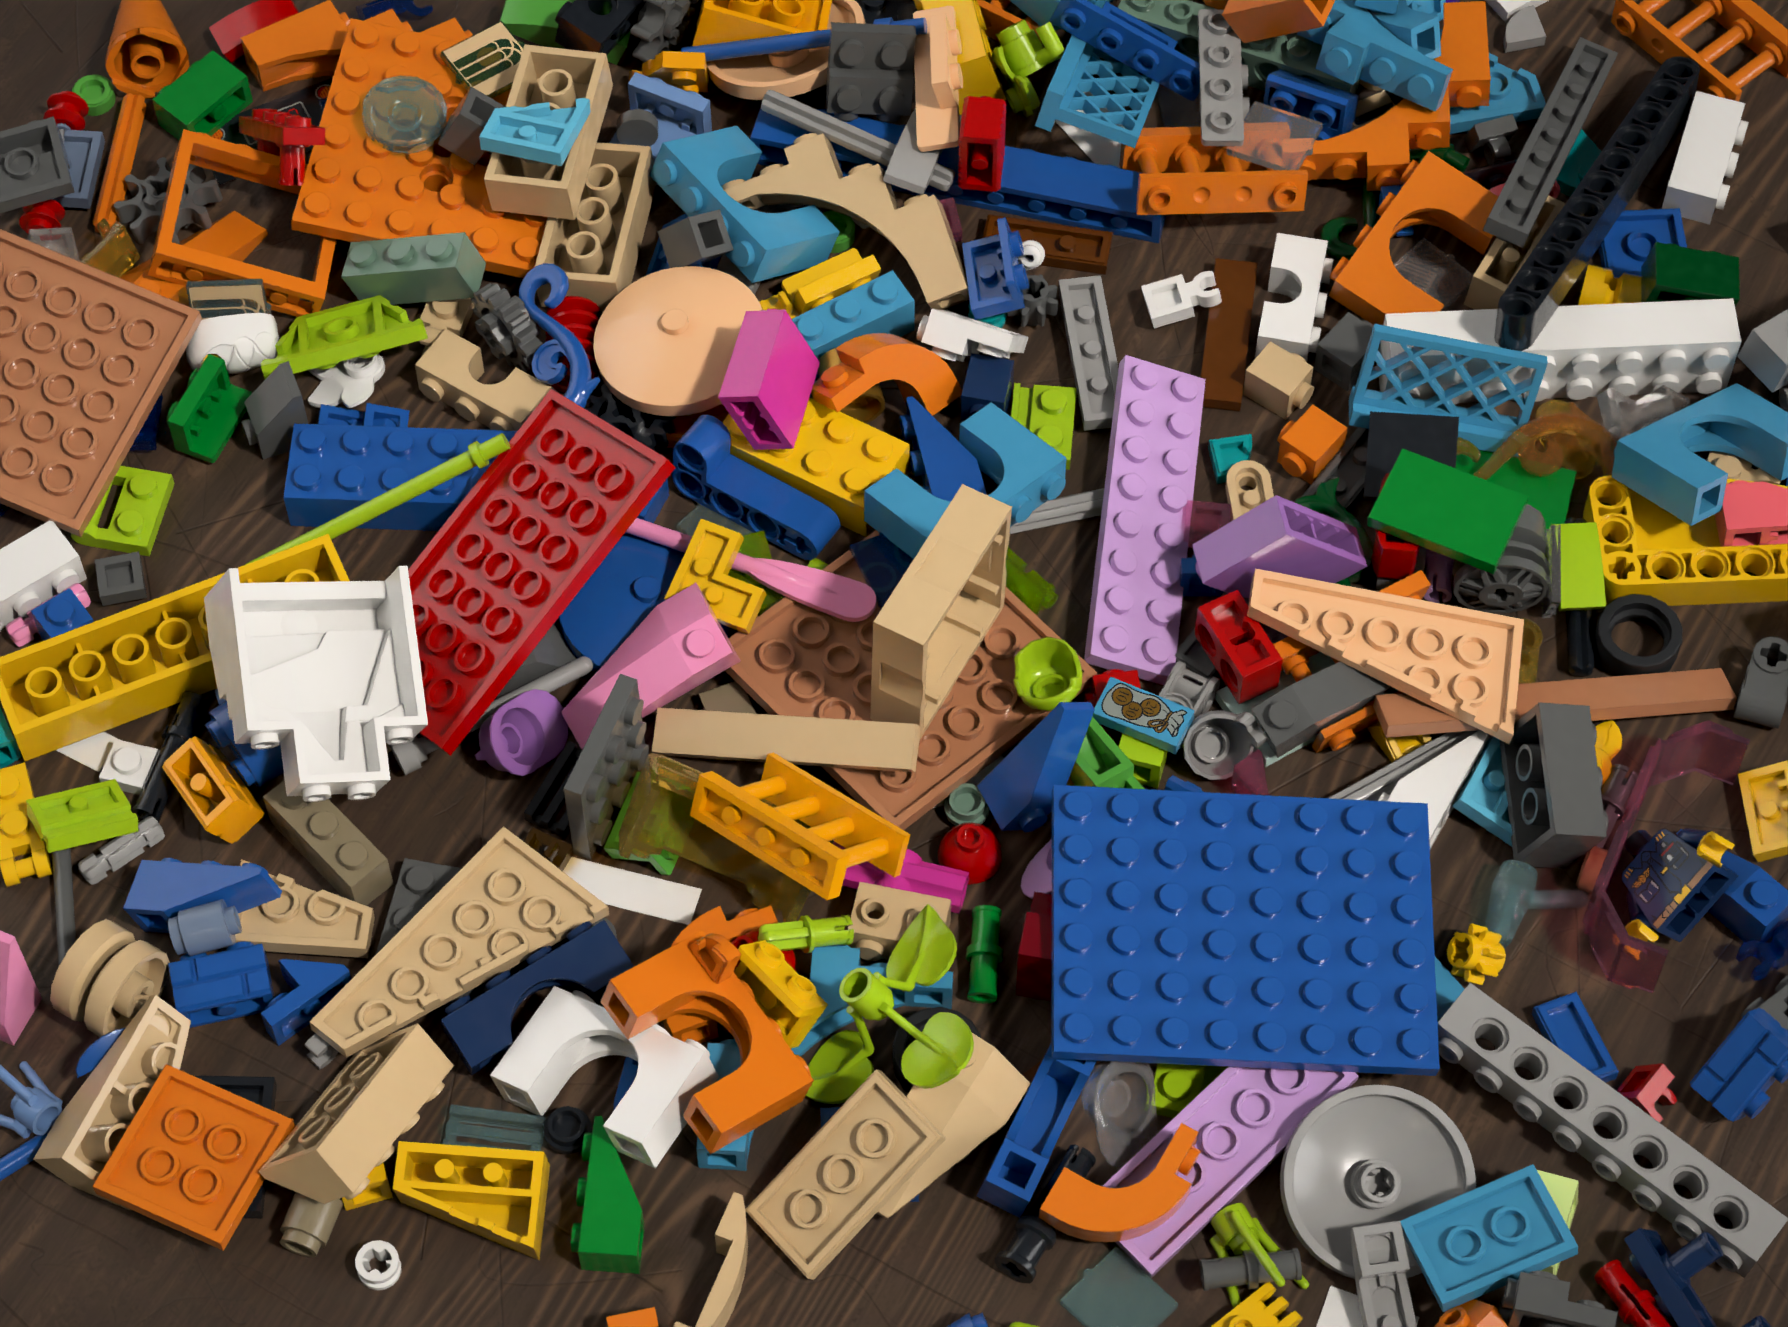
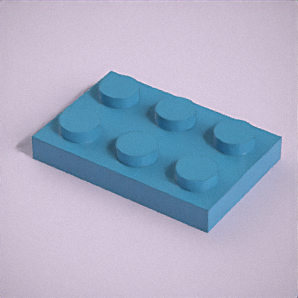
M1534 1164L1400 1221L1403 1236L1442 1312L1505 1286L1508 1278L1518 1280L1520 1272L1540 1271L1578 1254V1245Z

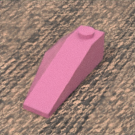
M694 583L658 604L561 711L582 750L620 674L637 679L639 698L644 701L641 713L642 718L656 711L657 708L663 707L741 661L698 584Z

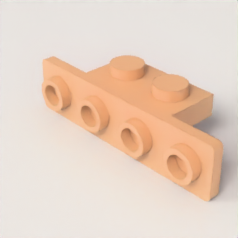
M953 6L921 10L913 13V19L925 17L927 22V34L916 36L914 53L917 147L920 152L959 146L958 89L963 88V76L960 64L957 63V55L962 54V44L959 30L956 29V13Z

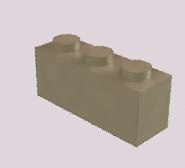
M285 780L263 796L271 824L342 897L367 906L394 885L388 859L329 799L318 802L303 801V796H287Z

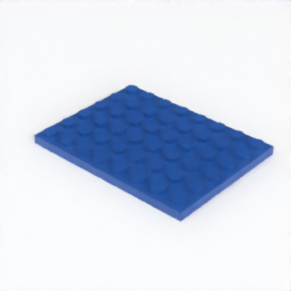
M1054 785L1052 789L1051 1058L1436 1076L1440 1070L1428 803Z

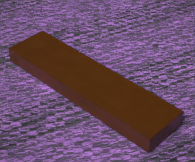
M1215 259L1214 277L1216 285L1212 289L1219 288L1222 302L1217 306L1209 307L1201 378L1206 379L1203 407L1234 411L1241 410L1258 266L1256 262Z

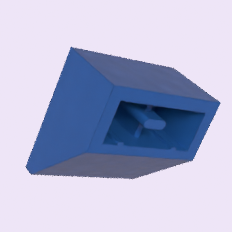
M1278 70L1270 73L1266 80L1261 125H1288L1291 132L1290 141L1326 140L1351 131L1355 122L1359 95L1284 70Z

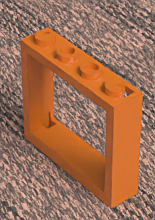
M183 129L172 164L147 276L190 288L261 285L264 307L296 317L319 312L325 300L336 239L321 236L313 281L172 242L189 164L298 195L301 186L296 184L294 186L278 184L280 179V156L253 149L245 144H235L217 139L206 133ZM243 298L245 303L258 306L256 301Z

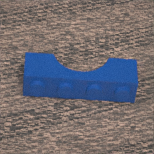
M1050 1043L980 1187L977 1197L1019 1218L1021 1217L1049 1162L1052 1151L1068 1117L1093 1070L1096 1060L1052 1059Z

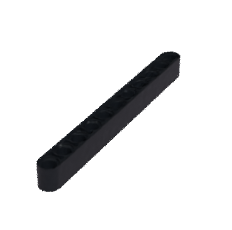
M1679 56L1669 58L1663 62L1500 297L1494 335L1495 342L1500 347L1523 351L1533 345L1689 114L1697 91L1700 67L1694 60Z

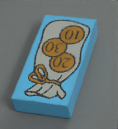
M1110 677L1094 708L1093 718L1101 725L1176 754L1194 719L1195 710Z

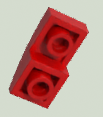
M259 0L222 18L210 26L209 29L223 55L232 63L244 54L241 37L295 15L299 11L293 0Z

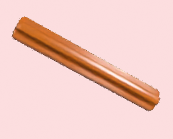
M128 93L122 100L93 219L95 231L99 234L113 235L118 228L119 218L115 211L114 203L124 201L127 190L125 177L131 174L147 107L144 102V96L140 94Z

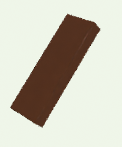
M988 214L983 238L999 234L997 219L1004 218L1005 216ZM1006 217L1011 232L1018 230L1022 242L1034 240L1043 246L1045 257L1041 264L1042 266L1106 275L1113 232Z

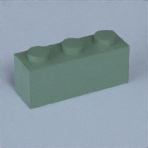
M465 232L351 242L341 277L358 300L381 295L389 300L391 305L468 299L473 298V294L480 289L486 262Z

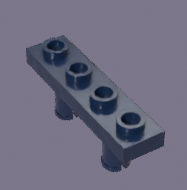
M1639 1228L1624 1239L1632 1251L1629 1254L1632 1266L1644 1279L1649 1278L1658 1293L1655 1296L1656 1304L1669 1320H1675L1679 1327H1717L1691 1286L1690 1281L1691 1277L1723 1256L1720 1245L1710 1233L1704 1231L1673 1254L1670 1253L1657 1231ZM1758 1315L1742 1327H1771V1325L1764 1317Z

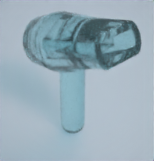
M1506 860L1502 862L1491 887L1485 927L1488 928V931L1501 934L1502 937L1499 943L1505 949L1512 942L1528 909L1583 908L1588 903V895L1582 890H1535L1538 876L1536 869L1522 861Z

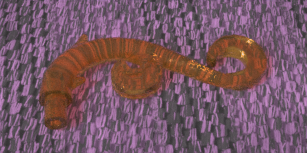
M1569 402L1570 413L1560 412L1543 415L1515 430L1473 475L1485 480L1489 479L1518 452L1520 463L1529 474L1539 477L1549 476L1560 469L1564 460L1563 449L1557 442L1550 439L1545 443V452H1539L1536 449L1535 442L1543 436L1557 433L1578 437L1586 443L1587 446H1582L1581 450L1595 457L1596 465L1602 467L1603 476L1612 475L1615 459L1614 450L1617 443L1604 426L1582 412L1574 402ZM1458 437L1457 455L1463 454L1469 456L1473 462H1478L1481 457L1478 448L1470 441Z

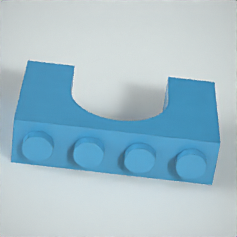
M738 126L663 142L650 176L689 217L720 209L734 249L725 255L751 283L807 269L828 259L840 231L815 205L783 213H764L738 203L723 190L722 186L727 182L737 179L745 181L751 179L762 154V151Z
M1738 383L1733 384L1619 439L1614 450L1615 459L1612 478L1692 526L1722 510L1728 473L1696 455L1694 452L1717 451L1729 453L1745 459L1782 481L1788 478V412Z
M992 402L960 423L959 442L977 459L980 471L990 477L998 486L988 496L1012 506L1010 527L1017 522L1025 521L1032 511L1047 500H1053L1058 497L1065 488L1067 458ZM896 468L865 490L864 521L914 559L951 501L943 500L930 494Z

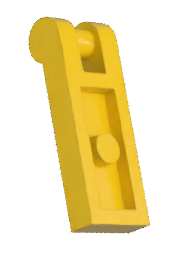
M25 762L0 769V868L6 887L21 884L20 879L37 874L38 878L53 875L46 843L41 841L27 815L26 800L35 797ZM32 853V857L17 861L15 859L17 856Z

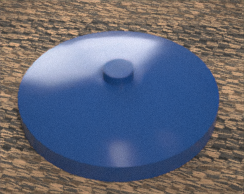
M625 532L558 618L560 630L576 658L582 656L589 657L593 662L591 671L596 673L658 604L665 601L664 598L685 553ZM720 624L727 637L730 638L734 629Z

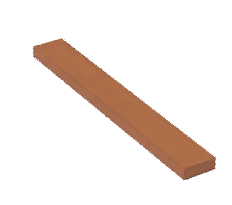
M1722 668L1518 684L1515 722L1539 702L1590 706L1591 721L1734 710L1737 697ZM1406 693L1375 695L1373 708L1386 738L1479 730Z

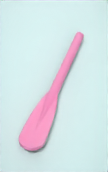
M636 518L626 531L628 534L684 553L692 536ZM739 552L731 567L733 570L749 575L757 582L781 595L849 622H859L867 619L876 608V594L869 585L823 570L780 560L753 558Z

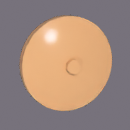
M832 0L827 29H831V22L866 24L862 9L855 0ZM829 46L818 49L779 52L706 62L709 76L713 83L719 89L732 96L750 100H763L766 92L773 90L787 97H792L826 84Z
M698 266L673 267L644 276L617 294L605 308L598 321L594 334L593 349L601 378L617 399L633 409L652 415H691L721 405L722 403L718 396L746 311H761V305L753 292L744 283L716 269Z

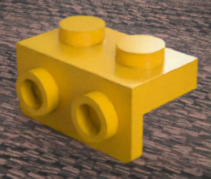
M852 248L784 279L781 287L799 315L878 278L881 267L874 255L862 259L858 250Z
M766 940L740 945L738 950L742 954L740 957L741 962L734 973L751 987L755 1001L765 1015L774 1019L779 1025L783 1039L791 1049L799 1047L828 1004L816 993L815 985L806 977L799 975L785 961L784 954L775 945L766 942Z

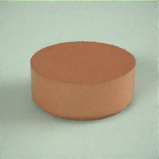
M1594 846L1587 852L1576 882L1577 889L1594 894L1608 858V850Z

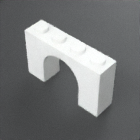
M554 986L490 1074L492 1080L505 1101L542 1117L569 1078L586 1063L609 1055L626 1056L638 1061L637 1074L631 1087L603 1127L618 1152L656 1168L687 1124L683 1114L693 1094L715 1083L719 1077L709 1058L710 1052L695 1040L687 1039L684 1042L672 1037L663 1027L657 1024L627 1040L606 1009L596 1004L588 995L577 990L570 993Z

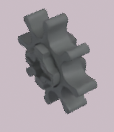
M644 0L646 3L639 10L638 24L633 25L630 34L640 38V42L633 51L632 56L646 62L655 59V56L662 51H671L673 45L680 44L683 39L687 40L690 35V31L687 29L694 21L695 8L701 5L702 0Z
M164 157L157 160L159 172L156 176L150 175L145 180H140L132 174L127 175L125 181L131 196L134 198L114 203L120 223L125 224L135 220L130 224V229L137 244H143L150 234L158 231L171 173L167 159ZM192 164L188 167L172 238L173 243L180 244L177 235L178 231L182 227L187 228L192 223L199 224L204 229H209L212 226V222L206 207L203 205L211 202H220L223 199L216 180L213 179L202 183L207 178L202 167Z

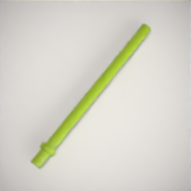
M503 433L481 444L475 441L468 445L469 450L246 564L329 534L332 540L476 466L482 469L489 465V459L509 450L510 444Z

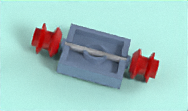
M62 91L49 96L47 100L49 109L44 113L43 119L55 118L63 139L75 192L22 207L25 213L20 216L19 225L30 237L37 240H47L60 234L62 226L59 221L65 216L64 207L91 208L105 139L103 132L84 131V117L88 114L89 106L78 94L71 91Z

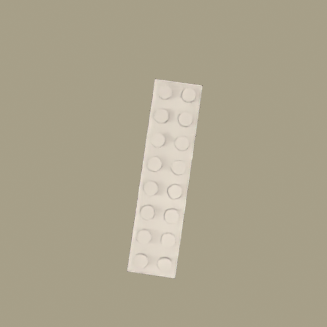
M1733 298L1558 306L1533 345L1522 352L1547 356L1548 364L1535 402L1553 398L1581 400L1597 396L1625 398L1631 395L1656 394L1659 396L1687 392L1711 394L1727 388L1741 345V336ZM1497 309L1385 314L1384 326L1500 347L1494 338ZM1380 341L1379 352L1385 360L1405 351L1399 343ZM1430 350L1420 355L1428 369L1448 359L1443 351ZM1473 358L1463 364L1471 377L1491 368L1485 359ZM1412 360L1393 369L1401 382L1421 373ZM1517 366L1507 371L1506 374L1513 384L1516 385L1530 378L1533 368ZM1455 368L1436 377L1444 391L1464 381ZM1385 374L1378 377L1381 392L1394 387ZM1498 376L1479 385L1487 399L1507 389ZM1428 382L1408 391L1413 398L1423 400L1437 395ZM1471 390L1451 399L1454 404L1479 402Z

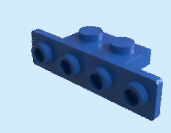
M1060 0L1050 18L1052 24L1190 101L1196 99L1200 93L1199 63L1175 50L1178 41L1107 1L1100 8L1087 0Z

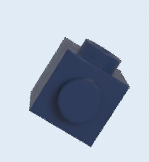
M971 353L961 395V420L965 421L990 402L1007 413L1013 388L1014 360Z

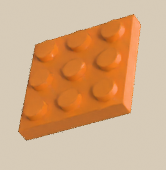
M166 1064L93 1184V1189L97 1195L224 1251L265 1180L259 1173L260 1169L295 1128V1125L291 1118Z

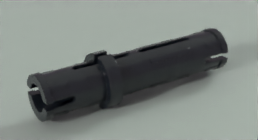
M184 692L171 724L164 727L161 735L163 743L140 796L132 809V813H136L137 816L142 812L139 817L141 821L149 816L154 817L158 823L161 820L165 805L174 788V784L162 766L189 738L197 735L202 720L211 704L208 699H204L202 704H200L204 697L200 694Z

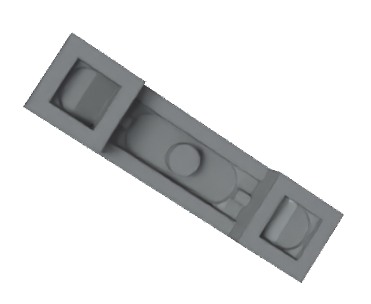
M916 108L900 136L883 181L923 195L933 176L936 163L943 149L927 152L919 151L916 134Z
M1393 1221L1353 1227L1351 1229L1352 1255L1363 1327H1417L1406 1276L1410 1266L1401 1222Z

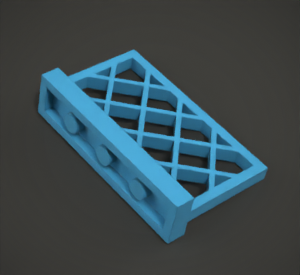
M1071 35L1047 89L1035 126L1051 132L1055 121L1059 120L1135 148L1160 84L1145 75H1140L1133 68ZM1115 73H1121L1123 76L1118 77ZM1097 74L1100 78H1094L1092 75ZM1136 88L1139 92L1134 93L1131 89ZM1107 90H1113L1116 94H1110ZM1083 92H1090L1093 96H1086ZM1129 106L1132 110L1126 111L1123 107ZM1099 108H1106L1109 112H1102ZM1076 110H1083L1086 114L1081 113V112L1076 111ZM1117 124H1122L1125 128L1117 126Z
M1374 324L1356 386L1352 387L1348 400L1349 425L1369 429L1370 411L1459 417L1457 446L1520 457L1525 444L1524 433L1548 364L1547 356ZM1384 340L1399 343L1405 351L1385 360L1378 351L1380 341ZM1430 350L1443 351L1448 359L1428 369L1420 355ZM1473 358L1485 359L1491 368L1471 377L1463 364ZM1412 360L1421 373L1401 382L1393 369ZM1517 366L1533 368L1531 377L1516 385L1513 384L1506 374L1507 371ZM1455 368L1464 381L1444 391L1436 377ZM1383 374L1386 375L1394 386L1384 392L1366 389L1369 381ZM1498 376L1507 389L1487 399L1479 385ZM1428 382L1437 394L1427 400L1413 398L1408 391ZM1471 390L1480 402L1470 408L1455 406L1451 399ZM1512 398L1520 407L1518 417L1498 414L1494 407Z

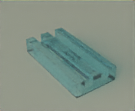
M451 1104L449 1110L450 1119L445 1129L446 1138L443 1139L442 1144L514 1149L456 1141L457 1136L486 1139V1141L531 1145L530 1151H541L544 1138L543 1128L546 1121L545 1116ZM460 1122L473 1123V1124H481V1125H488V1126H496V1127H504V1128H511V1129H519V1130H527V1131H534V1133L522 1132V1131H515V1130H507V1129H499V1128H492V1127H484V1126H476V1125H469V1124H461Z

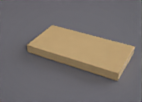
M876 1069L752 1201L745 1211L808 1279L814 1280L946 1138L882 1071Z

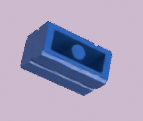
M247 941L236 942L235 945L228 946L224 952L210 955L202 953L195 956H190L187 953L179 961L168 964L175 1008L191 1021L190 1028L261 1013L266 1010L267 1005L275 998L269 963L262 943L254 945Z
M1757 1008L1748 1011L1690 1081V1086L1704 1099L1710 1101L1712 1106L1728 1120L1734 1122L1744 1118L1746 1115L1753 1119L1770 1101L1771 1097L1765 1092L1774 1081L1778 1080L1780 1083H1783L1788 1079V1030L1781 1027L1780 1023L1764 1009Z

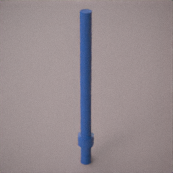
M889 17L874 19L873 23L912 25L916 28V36L927 34L925 17L893 21V18ZM831 29L682 47L681 52L705 53L706 61L827 47L830 43Z

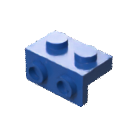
M1006 217L997 219L999 234L962 243L970 307L975 320L1025 308L1023 290L1029 289V281L1024 264H1019L1018 257L1024 255L1023 243L1018 230L1011 232Z

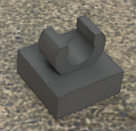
M1513 114L1475 124L1464 137L1468 152L1472 153L1484 149L1488 165L1494 164L1497 160L1505 163V157L1511 155L1508 141L1516 133L1518 127Z

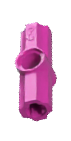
M834 841L833 845L837 846L842 850L846 849L845 847L841 846L840 844ZM907 849L900 876L892 877L867 861L847 868L842 886L858 889L859 882L947 898L951 899V912L959 914L966 896L969 872L924 862L917 853Z

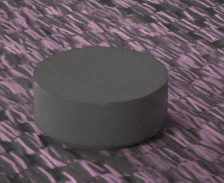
M642 109L628 110L617 119V139L621 144L651 146L658 139V120L649 111Z

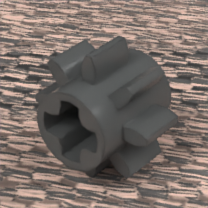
M1042 274L1038 276L1028 275L1029 289L1023 290L1025 308L1007 312V315H1016L1022 327L1026 325H1040L1043 327L1047 314L1057 315V286H1048Z

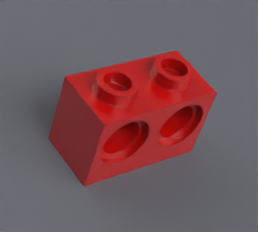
M1237 589L1198 607L1194 635L1237 703L1241 704L1279 686L1283 659L1260 623L1247 616L1248 604Z

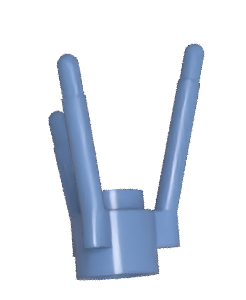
M21 1062L19 1067L34 1088L25 1087L0 1065V1079L16 1093L11 1101V1109L15 1119L0 1114V1126L14 1130L24 1139L28 1138L32 1132L36 1135L48 1133L62 1112L61 1105L63 1101L48 1089L28 1062Z

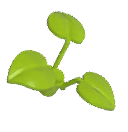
M927 904L900 938L886 966L887 978L879 972L872 974L866 968H856L850 971L841 981L839 994L850 1005L847 1007L846 1012L853 1017L858 1032L852 1030L838 1032L828 1039L815 1053L808 1065L811 1077L814 1080L806 1094L808 1098L825 1104L844 1103L874 1072L873 1064L867 1057L872 1055L875 1048L863 1017L867 1020H882L888 1016L916 1039L904 1051L901 1068L905 1079L918 1088L928 1089L940 1086L959 1075L960 1070L967 1066L973 1053L974 1042L972 1032L963 1019L953 1013L939 1012L928 1020L921 1032L893 1009V994L889 988L910 992L914 989L916 983L921 986H931L947 973L956 957L957 942L954 934L932 906Z

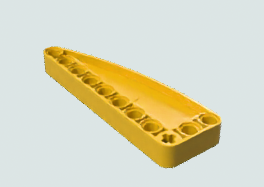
M1612 475L1599 477L1591 484L1583 511V518L1587 522L1597 523L1604 573L1606 606L1618 597L1631 594L1649 595L1665 602L1668 606L1788 601V544L1720 547L1715 514L1690 526L1612 478ZM1727 479V483H1726V484H1728V483H1730V482H1733V481H1737V480H1736V479ZM1777 485V486H1780V487H1783V488L1788 489V486ZM1601 502L1608 503L1612 506L1604 505ZM1607 540H1613V541L1617 542V544H1616V543H1611V542H1609V541H1607ZM1746 572H1751L1757 576H1751ZM1701 574H1707L1709 576H1712L1713 578H1708ZM1657 576H1664L1669 580L1661 579Z

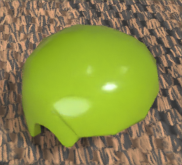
M1045 637L1029 642L1017 652L1014 658L1015 679L1013 682L1018 697L1022 698L1023 703L1028 707L1052 711L1060 702H1071L1081 690L1083 673L1080 660L1076 651L1065 640Z

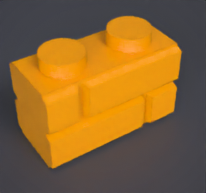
M194 736L189 738L164 762L163 770L203 828L211 834L219 835L221 839L232 844L237 842L263 818L264 811L236 771L230 767V763L222 751L214 746L208 745L205 741Z

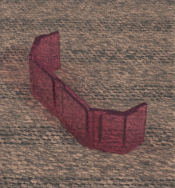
M1708 720L1671 734L1665 741L1658 738L1655 746L1650 745L1621 823L1616 830L1596 880L1582 921L1586 925L1583 933L1590 935L1589 943L1607 980L1629 989L1636 987L1653 994L1669 952L1667 949L1628 935L1607 895L1608 888L1648 787L1693 771L1733 785L1750 739L1734 734L1728 727Z

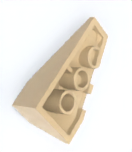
M151 995L57 1117L33 1160L70 1186L131 1210L97 1195L93 1189V1184L165 1065L167 1064L180 1070L191 1021L157 995Z
M973 1033V1053L967 1066L960 1070L959 1075L934 1088L923 1089L913 1085L907 1095V1098L943 1134L946 1140L877 1212L886 1220L929 1187L932 1182L952 1166L969 1155L973 1149L988 1137L994 1135L1005 1126L1031 1085L994 1046Z

